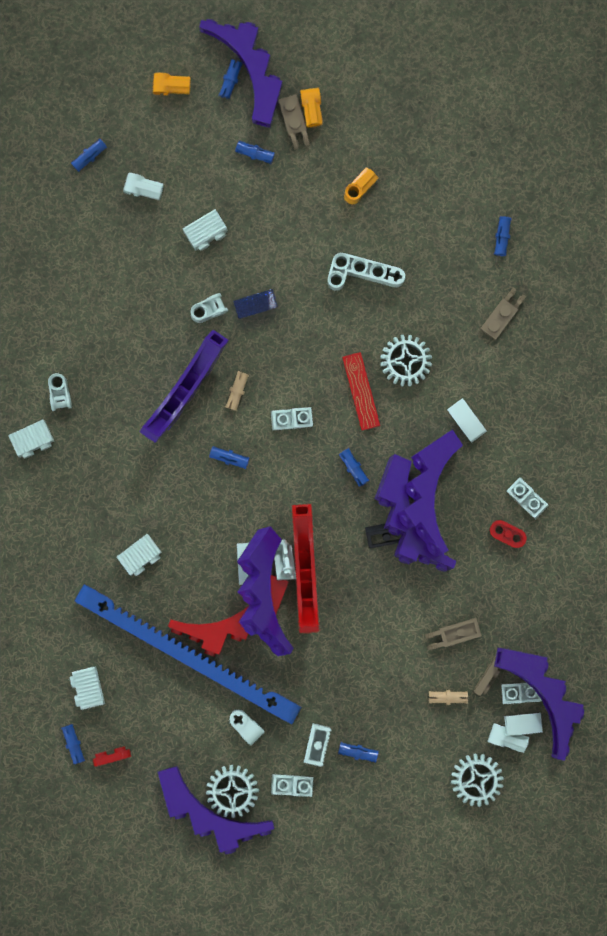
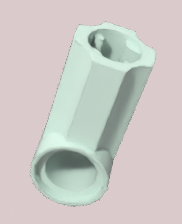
M128 173L123 192L127 194L133 193V196L141 195L160 200L164 185L144 179L141 175Z
M494 723L487 742L501 747L506 746L524 753L529 737L525 735L506 736L505 727Z

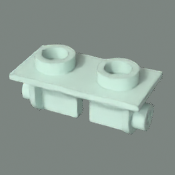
M282 540L274 557L277 580L296 579L292 545H289L287 540Z

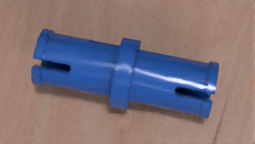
M233 59L227 74L223 77L224 83L219 93L220 97L224 98L225 96L226 99L231 98V93L234 85L238 82L237 77L242 66L241 62L237 61L236 63V60Z
M99 138L88 149L85 148L83 153L71 164L80 172L89 162L95 161V157L106 149L107 146Z
M240 140L235 150L236 153L247 155L252 160L257 159L269 164L272 163L275 154L274 152L259 148V145L253 146Z
M499 217L498 232L495 234L497 239L494 255L506 256L507 244L511 236L509 235L510 217Z
M215 446L212 447L209 458L225 462L226 465L232 464L244 469L247 468L249 457Z
M348 448L339 454L348 468L347 472L351 473L358 486L361 487L366 484L369 479L360 467V462L356 461L350 449Z
M73 724L62 727L61 729L67 743L65 746L66 749L69 748L73 765L85 761L79 745L81 742L77 739Z
M341 742L338 754L354 757L355 760L362 759L376 763L378 751L363 748L362 745L355 746Z

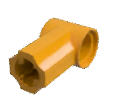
M155 73L153 77V94H190L191 78L171 76L167 73Z
M319 88L300 90L306 127L322 125Z
M366 167L346 187L344 198L347 203H358L361 197L378 180V177L371 169ZM354 190L358 193V196L351 197L348 192Z

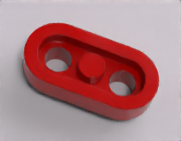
M502 520L493 522L489 528L490 535L494 539L513 548H520L526 543L527 537L523 530ZM500 526L502 528L501 534L496 533V527ZM514 535H518L520 537V540L518 542L513 541Z
M125 746L114 749L115 753L107 755L106 751L95 754L96 758L92 759L94 767L132 757L130 749L126 750Z

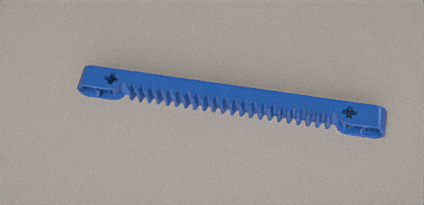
M83 584L74 600L83 607L290 724H293L302 708L278 693L268 692L263 694L262 687L256 690L255 683L249 686L250 680L242 682L243 676L236 679V672L229 675V668L222 671V664L215 667V660L209 663V657L203 660V654L200 653L196 656L195 649L189 652L188 645L182 648L183 642L175 644L176 638H172L169 641V634L162 637V630L155 633V626L149 629V623L142 625V619L135 621V615L129 618L128 611L122 614L123 608L119 607L115 610L114 603L110 598ZM107 602L106 606L109 608L108 610H103L102 612V607L99 605L100 603ZM272 697H275V702L277 703V705H272L271 707H269V702L266 701L267 698L271 699Z

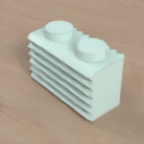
M216 209L183 228V232L195 251L197 249L200 251L204 250L210 245L209 242L214 239L218 241L226 236L225 233L228 231Z
M40 420L8 435L17 456H23L24 459L34 455L33 451L39 448L41 451L52 446L51 443L54 442L45 420Z
M146 534L118 555L117 559L130 576L133 574L138 576L145 570L144 566L150 562L152 565L157 562L162 552L151 537Z
M96 666L72 672L73 676L70 677L72 688L76 687L77 695L74 698L77 707L80 706L81 710L105 704Z
M312 724L304 763L323 766V758H325V751L327 750L326 747L328 746L327 743L329 742L328 739L331 731L330 727Z

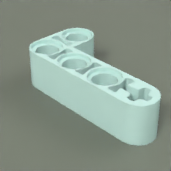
M338 253L334 256L331 264L328 286L334 291L341 290L345 284L346 276L351 275L392 287H400L404 283L405 273L398 267L346 253ZM341 258L347 264L344 267H339L336 265V261ZM360 263L364 265L365 269L362 272H357L354 266ZM379 268L383 271V275L376 277L373 275V270ZM387 270L390 271L388 280L385 279ZM395 273L399 274V278L402 279H398V281L395 282L394 278L391 276H395ZM339 277L342 282L339 285H333L331 279Z

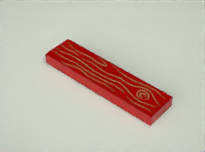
M361 352L342 357L361 431L379 427L380 423Z

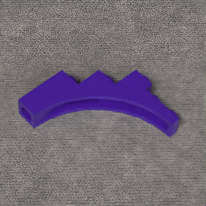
M211 19L201 20L200 32L215 37L226 44L237 54L248 71L254 89L252 123L271 128L283 81L274 75L266 76L271 57L268 51L258 48L254 50L259 33L258 27L253 23L245 22V24L240 23L237 30L229 24L222 26Z
M212 330L205 337L180 379L150 419L143 425L140 433L156 443L167 430L169 431L178 420L185 406L194 397L202 381L210 374L228 343V339L215 330Z
M453 429L411 457L414 466L420 470L421 474L404 486L406 487L407 494L415 502L398 513L400 521L405 527L410 529L415 526L418 536L425 541L428 551L435 558L448 551L436 522L434 508L436 486L444 465L463 446Z
M394 454L389 457L374 498L384 507L391 506L384 528L388 529L389 533L393 535H401L394 556L399 558L398 561L404 564L413 563L419 558V562L424 564L431 563L436 565V569L447 572V570L449 571L455 567L456 561L444 554L435 558L428 551L425 541L418 536L415 526L408 529L400 521L398 513L410 505L404 485L408 483L412 461Z
M270 526L257 530L237 560L242 570L248 574L238 593L249 604L239 623L248 634H258L260 639L271 648L274 654L282 656L291 654L294 648L285 637L278 623L272 603V564L282 539Z
M497 648L494 667L507 670L520 677L537 693L548 712L552 726V758L565 761L570 751L568 743L569 738L573 734L572 723L580 724V720L583 719V704L562 700V696L566 693L565 681L544 677V673L548 669L547 657Z
M178 766L158 771L169 816H175L176 820L186 817V813L189 812L194 834H200V837L210 835L211 830H214L220 852H225V854L236 852V848L239 847L238 839H241L242 842L253 839L252 835L259 833L260 836L271 834V830L275 828L273 820L256 823L239 822L222 817L206 808L194 797L183 781Z

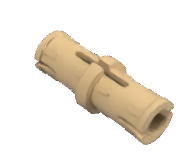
M237 371L233 387H230L231 393L225 406L226 408L237 411L241 396L245 393L243 390L249 377L248 374Z
M429 691V697H437L429 698V704H468L467 698H460L468 697V691Z

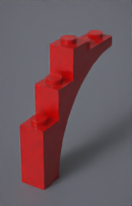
M311 504L292 505L299 632H319Z
M271 575V597L276 615L289 581L277 580L276 576ZM249 605L236 615L216 623L188 624L171 619L168 627L172 628L171 632L182 636V633L190 635L189 639L200 643V640H204L201 647L205 649L204 653L215 657L216 654L220 655L228 633L232 634L230 638L239 642L242 639H247L248 633L239 621Z

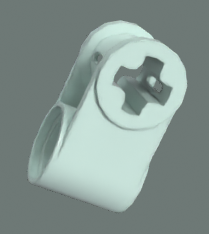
M221 293L212 295L204 301L193 305L191 308V318L193 321L202 323L228 312L220 298ZM202 309L205 312L204 316L196 317L194 315L195 310Z
M59 373L52 374L48 379L52 411L64 407L72 408L66 378ZM60 377L63 383L60 387L56 388L53 385V381L55 378Z
M238 709L231 713V725L249 745H252L265 733L244 711ZM234 715H237V716L242 715V716H243V717H242V721H243V722H242V723H240V722L235 723V722H234V721H235Z

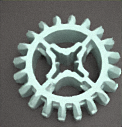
M401 335L400 342L397 337H394L395 344L393 345L389 341L387 345L390 349L383 348L387 355L383 354L380 357L386 360L381 362V366H387L383 373L390 372L387 379L390 380L394 376V384L397 383L398 379L401 380V386H404L405 381L408 382V386H411V380L418 384L419 380L417 377L424 380L425 376L422 372L426 374L430 372V370L425 368V366H432L431 362L426 361L431 359L432 355H425L430 349L425 348L423 350L422 347H424L425 342L418 345V337L415 338L414 342L411 341L412 335L408 336V340H405L404 335ZM407 346L415 348L420 353V356L411 355ZM401 347L402 355L399 358L390 360L392 352ZM405 354L412 360L409 361L408 370L407 365L401 362ZM422 361L419 371L411 375V365ZM392 366H401L406 376L397 373Z
M473 754L474 760H471L469 755H467L466 759L468 762L465 763L462 759L459 760L462 764L461 768L457 765L454 766L458 773L452 772L451 775L457 777V780H451V783L458 786H455L453 791L460 790L456 796L461 798L464 795L463 803L470 799V806H473L474 801H477V806L481 807V800H484V803L488 805V797L494 801L495 797L492 794L500 795L496 787L503 788V785L498 783V781L504 778L503 776H497L502 770L494 769L498 765L497 762L490 765L491 757L484 761V754H481L480 760H478L477 754ZM474 764L484 765L490 769V772L478 773ZM469 767L471 776L462 783V775ZM473 771L478 777H484L480 780V787L476 783H471L475 780ZM493 777L492 786L486 793L484 783ZM476 787L480 796L470 795L464 789Z
M230 765V771H227L226 767L223 766L222 774L219 770H216L215 773L218 777H210L214 784L207 783V786L212 788V790H207L206 794H212L213 796L207 800L208 802L215 801L211 806L212 809L216 806L220 807L217 810L218 814L225 810L224 817L228 816V812H232L231 816L235 818V812L238 811L241 817L243 816L242 809L247 813L250 811L247 805L255 806L250 800L258 799V796L252 795L259 791L258 788H252V786L257 784V781L250 782L254 775L250 774L247 777L248 769H245L243 773L239 772L241 769L239 765L236 771H233V765ZM229 776L228 786L216 789L219 781ZM235 776L242 778L248 788L237 786ZM231 781L235 789L237 788L238 790L233 797V801L230 794L223 792L230 790ZM248 794L246 801L236 807L237 796ZM217 795L228 797L230 807L222 804Z

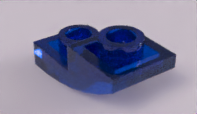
M273 289L233 301L239 319L278 307Z

